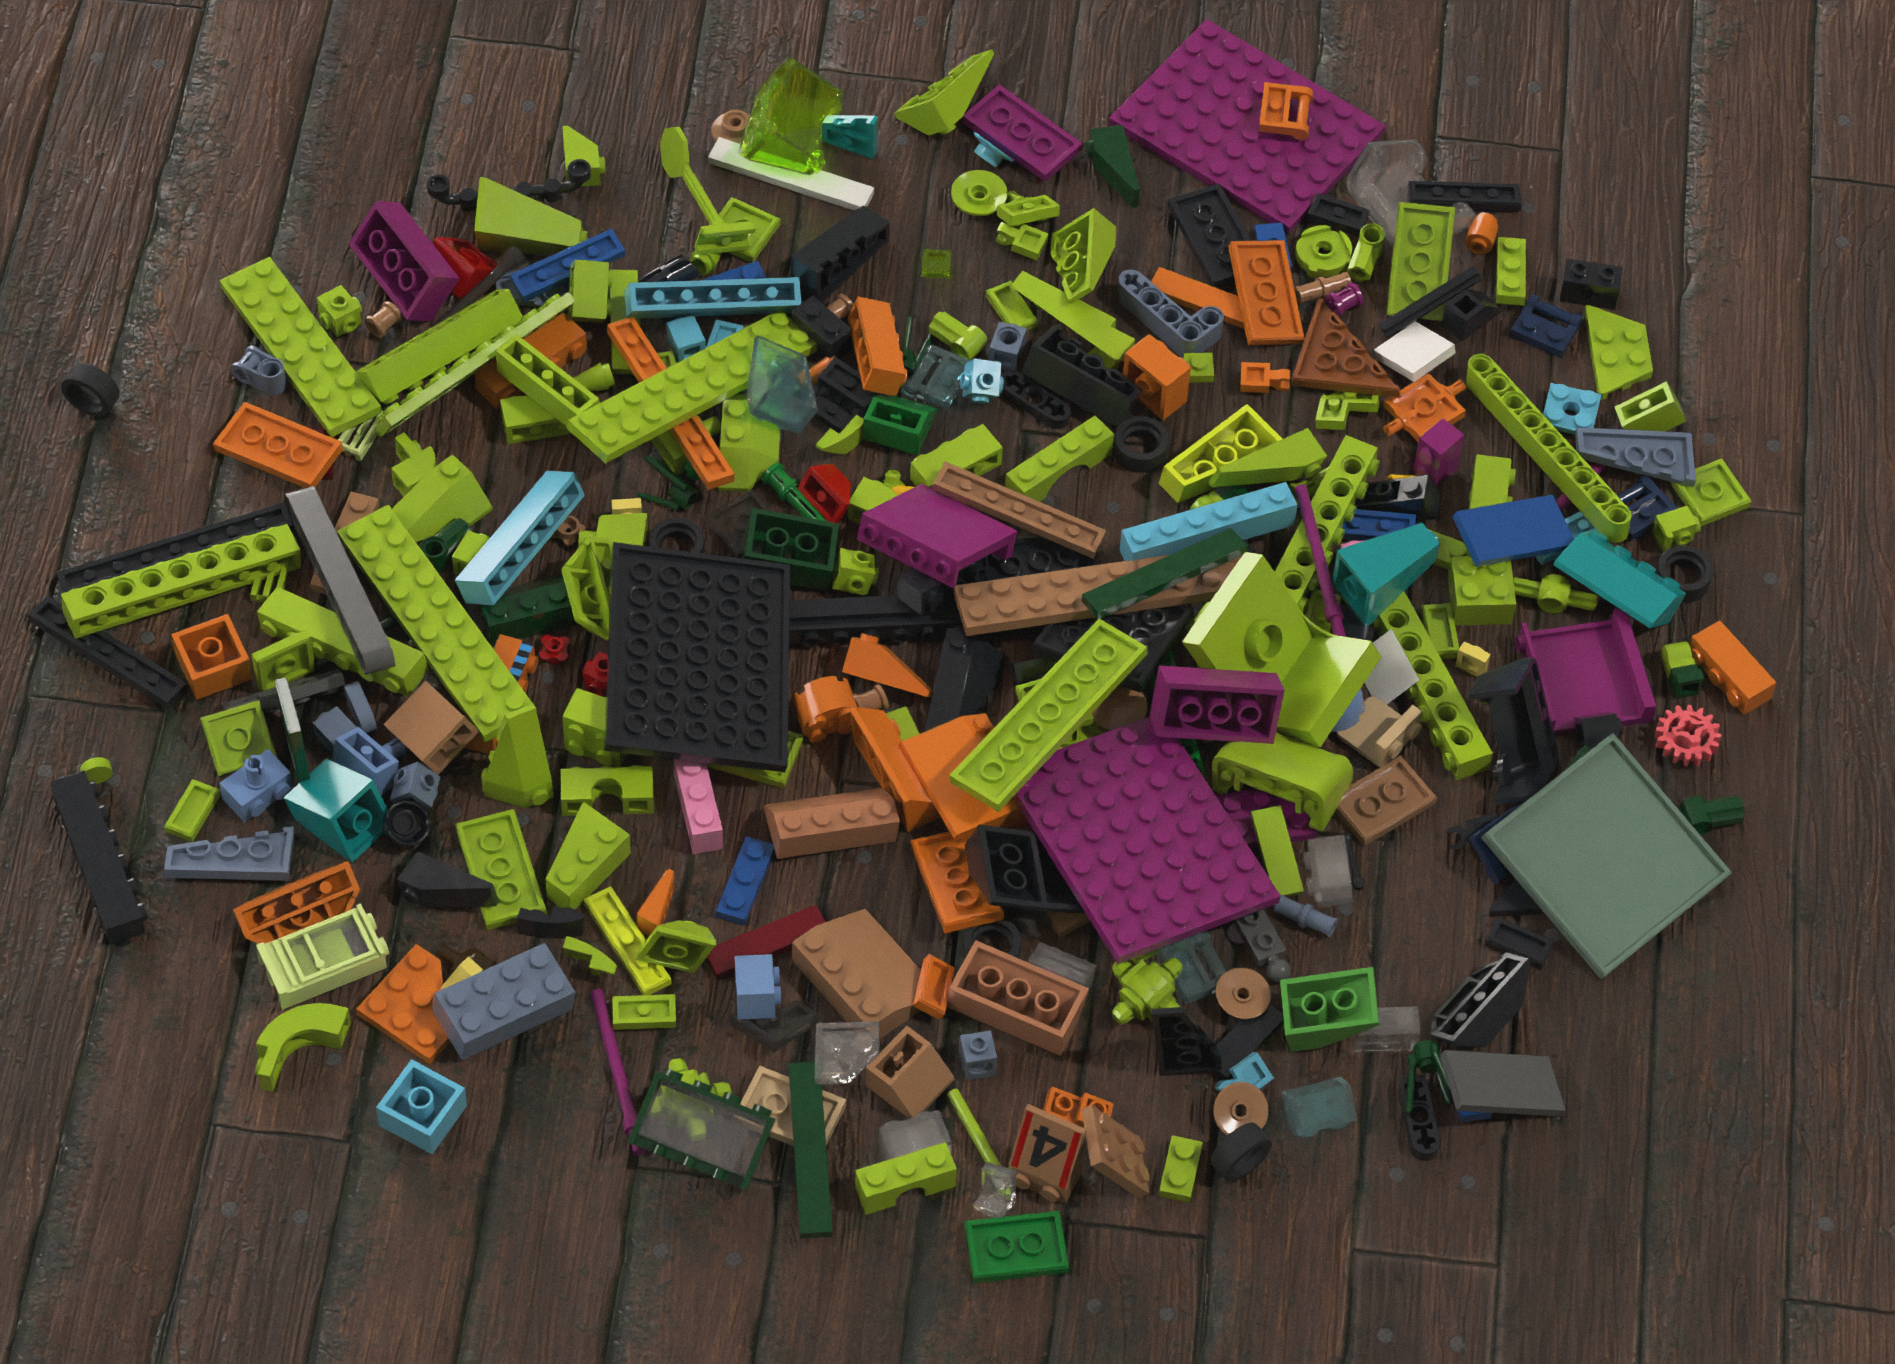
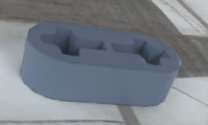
M359 682L343 686L347 704L357 726L365 733L377 730L374 715Z

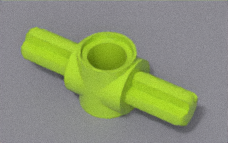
M1547 575L1542 578V582L1518 577L1513 578L1515 594L1538 599L1537 604L1540 609L1547 613H1561L1566 610L1567 606L1590 611L1596 609L1598 601L1596 594L1571 589L1568 579L1561 575Z

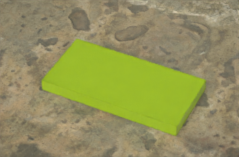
M1398 202L1386 316H1393L1448 282L1455 207ZM1445 303L1420 319L1442 321Z
M511 809L456 823L455 830L469 874L493 883L499 900L496 906L480 907L486 930L517 923V916L521 908L540 910L547 915L515 810Z

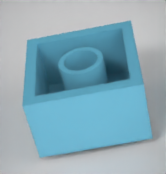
M411 1059L377 1105L378 1125L433 1154L467 1107L465 1088Z

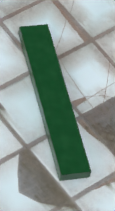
M1229 528L1083 593L1082 602L1097 619H1101L1242 556L1247 552L1248 545L1232 528Z
M820 1062L788 1063L800 1239L832 1237Z

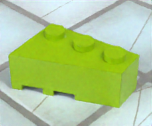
M583 801L546 877L547 898L560 908L576 910L584 902V899L589 897L631 854L630 834Z

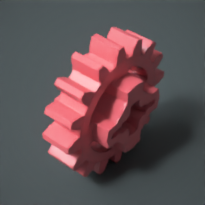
M1678 705L1675 707L1674 713L1666 710L1664 718H1659L1654 738H1657L1656 747L1664 748L1663 757L1673 756V764H1676L1678 760H1682L1684 767H1688L1689 761H1693L1696 766H1700L1702 759L1709 762L1712 754H1716L1721 740V734L1718 733L1720 725L1717 723L1711 724L1713 715L1703 716V708L1694 712L1692 706L1688 705L1686 711H1682Z

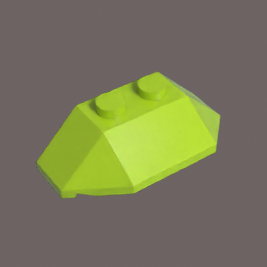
M735 394L723 401L720 451L735 473L734 482L719 486V491L749 492L754 487V484L762 479L764 472L771 465L779 463L781 412L755 395Z
M587 537L561 570L575 622L589 632L608 641L611 549L613 540Z

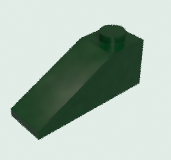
M1123 125L1090 129L1089 140L1085 141L1087 158L1091 157L1094 169L1132 208L1138 207L1140 188Z

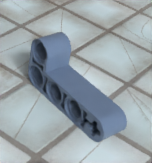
M1126 270L1120 274L1117 290L1119 303L1181 357H1183L1184 353H1202L1221 338L1224 315L1219 308L1206 306L1190 316L1137 270Z

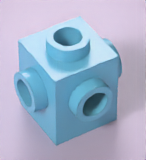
M972 359L966 362L964 372H962L960 377V388L963 389V397L972 398V403L988 404L990 400L998 397L1003 390L1004 384L1003 377L1000 376L1001 362Z

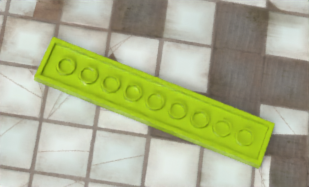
M782 310L776 311L568 420L566 428L604 463H607L817 352V343L805 331L799 329Z
M389 505L337 531L343 546L416 648L425 654L426 662L466 718L479 730L478 734L484 743L497 736L505 714L533 704Z

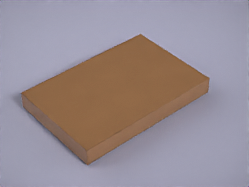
M1400 755L1349 785L1335 813L1363 846H1366L1435 805L1438 798Z

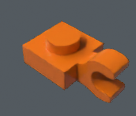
M1241 362L1240 392L1269 393V386L1274 387L1278 391H1289L1290 370H1270V363Z

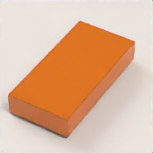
M928 954L923 960L913 1006L938 1020L945 1015L948 990L953 980L955 967Z

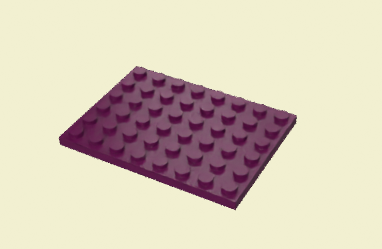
M1208 19L1109 117L1108 124L1110 126L1123 125L1126 136L1208 186L1220 183L1228 198L1269 223L1282 222L1284 232L1287 234L1308 214L1316 194L1326 195L1385 133L1386 125ZM1264 82L1303 86L1313 90V100L1309 103L1307 121L1309 136L1307 139L1298 140L1292 135L1259 132ZM1290 99L1288 121L1296 122L1297 99Z
M1149 717L1058 749L1013 796L1117 964L1275 905L1280 901L1281 895L1179 739L1156 737Z

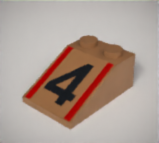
M1027 1104L1009 1162V1180L1021 1189H1030L1041 1194L1048 1201H1058L1066 1204L1081 1176L1086 1129Z

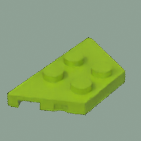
M1590 305L1585 306L1586 328L1596 390L1598 394H1601L1600 400L1606 399L1609 393L1617 389L1623 391L1630 388L1636 382L1640 383L1651 378L1653 367L1646 326Z

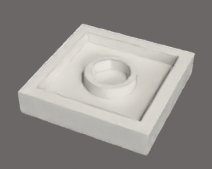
M1416 321L1374 349L1376 360L1413 382L1456 353L1455 344Z

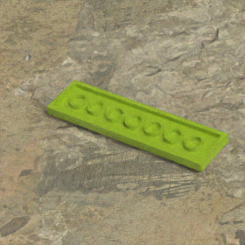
M271 257L219 280L221 289L270 356L282 361L287 379L331 438L382 413L381 405Z
M569 292L562 297L558 293L553 295L537 310L533 309L524 315L515 324V327L511 324L503 329L492 340L493 343L489 339L477 347L476 351L470 354L469 357L465 355L456 361L446 371L448 374L443 370L429 380L430 382L424 386V390L419 386L410 392L400 402L401 406L396 402L388 407L377 418L379 423L375 426L379 438L474 375L475 371L495 359L496 350L515 334L524 339L565 312L575 302L574 298Z
M1098 619L949 775L950 783L999 812L1148 654L1147 646L1103 620Z

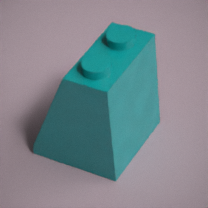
M325 759L309 774L310 779L302 780L284 797V800L297 822L353 863L385 833L383 818L388 809L373 779Z

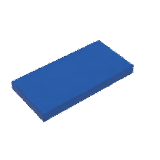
M1553 495L1456 511L1452 516L1476 567L1564 551L1574 540Z

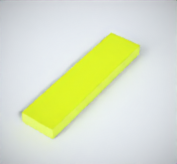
M611 886L584 899V905L642 995H651L672 984L671 977L663 966L636 960V953L645 943L646 939Z

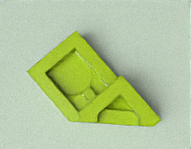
M856 415L840 434L830 428L817 442L816 448L824 452L847 454L863 440L864 419Z
M566 936L563 949L567 957L589 962L590 972L594 976H600L601 972L615 975L617 965L608 956L585 942Z

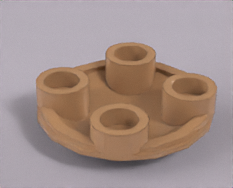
M1118 685L1093 711V721L1098 725L1099 730L1105 733L1144 719L1147 712L1146 698L1142 692L1139 693Z

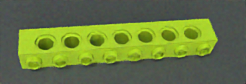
M1345 435L1311 501L1327 566H1329L1333 556L1331 550L1334 544L1339 545L1343 538L1345 522H1351L1355 515L1357 499L1362 500L1368 488L1366 481L1369 475L1374 477L1380 464V460H1377L1378 447ZM1348 471H1354V472H1356V474H1350V473H1347V472H1348ZM1335 494H1343V495H1345V496H1344V497H1338V496H1336ZM1323 517H1332L1333 519L1326 520ZM1302 518L1275 573L1304 614L1309 603L1307 596L1310 590L1316 591L1319 579ZM1299 563H1308L1310 565L1301 566ZM1296 586L1298 589L1292 590L1287 587Z
M288 524L271 527L259 533L242 536L230 542L217 544L194 553H187L172 560L158 562L143 569L130 571L114 578L104 579L97 583L62 593L63 614L76 639L254 582V579L261 577V580L267 579L268 571L275 570L274 575H280L283 560L289 556L291 558L288 572L301 568L300 548ZM258 566L264 567L262 575L256 573Z
M1404 591L1371 623L1370 627L1375 628L1379 638L1390 629L1393 630L1419 678V681L1408 688L1405 693L1410 700L1413 699L1417 708L1422 711L1420 721L1426 723L1430 730V739L1435 747H1439L1445 768L1448 771H1452L1456 780L1489 770L1493 753Z

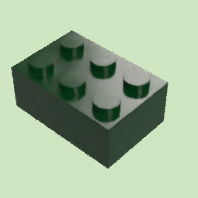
M752 508L746 529L742 559L789 564L790 585L828 591L834 568L839 524Z

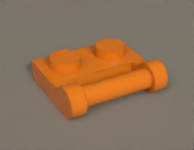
M1264 82L1259 132L1292 135L1298 140L1307 139L1309 136V126L1307 125L1309 103L1313 100V90L1303 86ZM1290 99H1297L1298 101L1296 122L1288 121Z

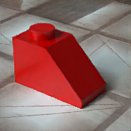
M833 463L810 466L797 489L828 522L839 523L850 505L851 482Z

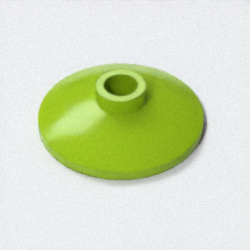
M973 170L963 173L954 181L951 188V197L954 204L961 211L974 216H986L997 212V205L1005 204L1007 200V187L1004 181L996 174L985 170Z

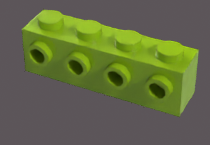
M515 334L496 350L497 372L567 426L568 420L600 403L597 396L519 335Z

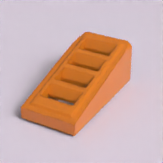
M671 869L665 871L637 912V927L648 936L651 935L658 925L664 924L674 891V871Z

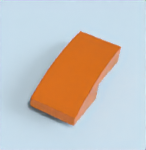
M1052 1086L1047 1092L1043 1111L1084 1128L1081 1109L1093 1105L1111 1117L1114 1103L1088 1093H1084L1082 1097Z

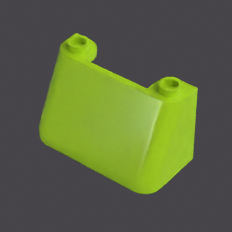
M1277 732L1274 744L1228 741L1217 752L1212 762V791L1225 794L1228 793L1232 786H1234V790L1240 791L1243 785L1246 784L1295 803L1296 813L1301 814L1304 811L1311 818L1309 827L1322 832L1353 780V767L1345 756L1328 752Z

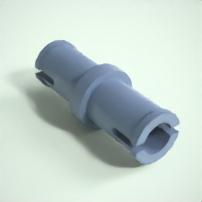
M1281 895L1279 903L1275 904L1274 907L1275 914L1298 922L1299 927L1305 928L1307 926L1328 937L1332 936L1338 923L1337 918L1314 910L1313 905L1308 903L1306 905L1300 904L1284 895Z

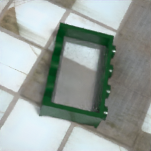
M665 1068L663 1073L656 1071L627 1143L748 1191L776 1122L775 1118L770 1117L772 1110L755 1103L752 1109L741 1105L743 1098L728 1092H724L723 1097L711 1093L713 1086L696 1079L693 1085L681 1081L683 1074Z

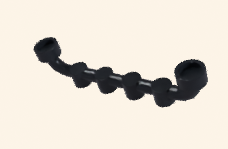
M576 159L568 165L570 181L559 182L556 179H548L544 184L539 185L520 182L516 187H511L510 189L532 199L533 196L544 195L548 202H557L561 198V193L575 191L590 179L591 167L586 160ZM436 174L428 179L427 190L432 198L446 205H460L461 209L467 212L476 209L478 191L472 188H464L460 193L449 194L450 182L446 176Z

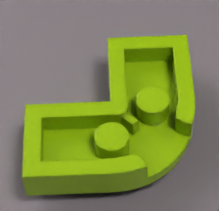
M1343 391L1334 392L1329 396L1323 394L1315 419L1316 429L1345 430L1349 411L1378 412L1381 396Z

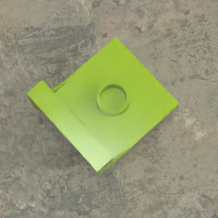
M1248 552L1243 554L1212 600L1205 603L1194 619L1196 623L1182 641L1200 668L1277 673L1284 688V695L1276 732L1315 747L1322 746L1382 658L1372 641L1337 636L1311 622L1300 610L1262 554Z

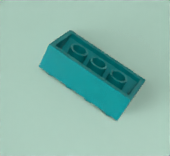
M1597 530L1579 533L1555 560L1554 566L1648 628L1668 624L1686 595L1685 592L1679 589V583L1668 577L1663 579L1655 573L1656 569L1652 565L1643 561L1637 562L1631 558L1632 553L1618 545L1614 547L1607 542L1608 538Z

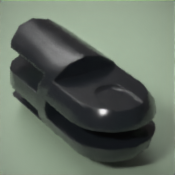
M680 254L640 277L638 283L692 281L698 277L699 271L688 259Z

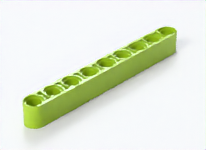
M1476 354L1470 357L1467 367L1466 385L1589 522L1608 538V541L1619 543L1627 539L1631 522V511L1492 358L1484 354Z

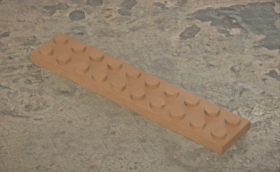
M1169 555L956 585L954 587V597L966 636L1094 618L1095 616L1082 602L1083 593ZM1242 556L1110 615L1211 601Z

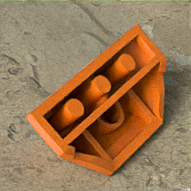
M346 861L256 897L234 908L233 912L245 939L257 944L262 942L266 944L351 910L360 888L349 861Z

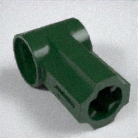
M460 517L458 519L454 518L436 536L427 537L421 543L420 549L439 574L448 568V561L452 558L467 531L473 532L468 523Z
M1693 796L1685 799L1679 805L1681 813L1700 835L1710 832L1714 827L1743 823L1745 818L1743 802L1738 796L1707 801L1702 796Z

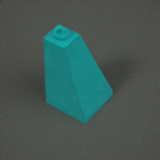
M1423 523L1341 548L1337 550L1332 585L1366 627L1436 561L1439 540L1434 532L1429 531Z

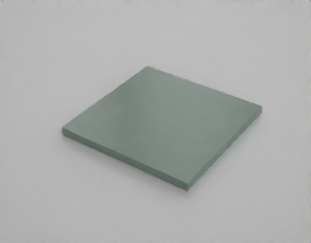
M1614 733L1481 837L1601 980L1732 874L1731 870Z

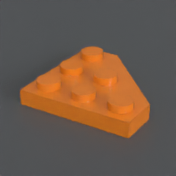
M415 944L356 1008L359 1017L428 1064H431L450 1043L448 1036L432 1011L434 993L440 991L443 985L440 959Z

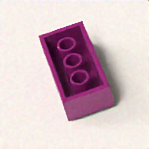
M375 201L349 242L350 247L407 320L432 321L459 280L454 270L399 202Z
M1159 666L1149 721L1156 737L1274 744L1284 688L1277 673Z

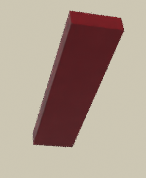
M815 904L717 944L707 956L706 961L718 980L735 973V956L772 954V957L791 950L794 940L826 921Z

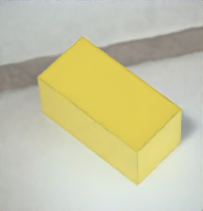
M467 957L440 989L442 990L482 972L483 969L470 957Z

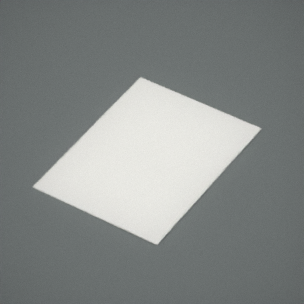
M1392 629L1373 642L1382 658L1365 681L1371 696L1377 697L1386 705L1419 681Z

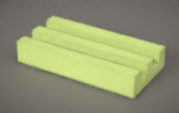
M375 417L363 422L350 445L346 443L358 425L342 432L338 440L343 444L345 456L351 458L354 455L356 460L362 461L377 436L375 426L379 423L377 418L375 421Z

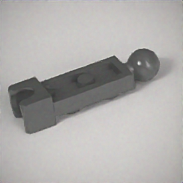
M1264 909L1232 920L1257 967L1268 963L1267 975L1273 982L1280 983V980L1288 979L1291 975L1290 964L1286 960L1280 959L1286 956V948Z

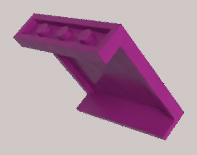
M920 484L862 513L857 540L954 588L958 572L962 568L991 553L1004 560L1012 557L1018 531L948 496L938 493L924 484Z
M1614 609L1611 620L1530 632L1526 622L1521 624L1520 633L1515 637L1518 653L1522 652L1524 658L1535 657L1537 660L1555 737L1576 734L1574 717L1591 714L1616 713L1623 727L1652 722L1656 703L1626 612L1621 609Z

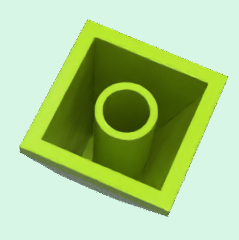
M479 178L474 232L480 250L554 255L587 240L588 232L583 231L581 220L488 178Z

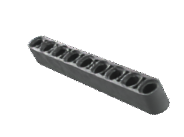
M310 486L285 493L286 508L364 674L367 675L395 667V658L391 645L315 487Z

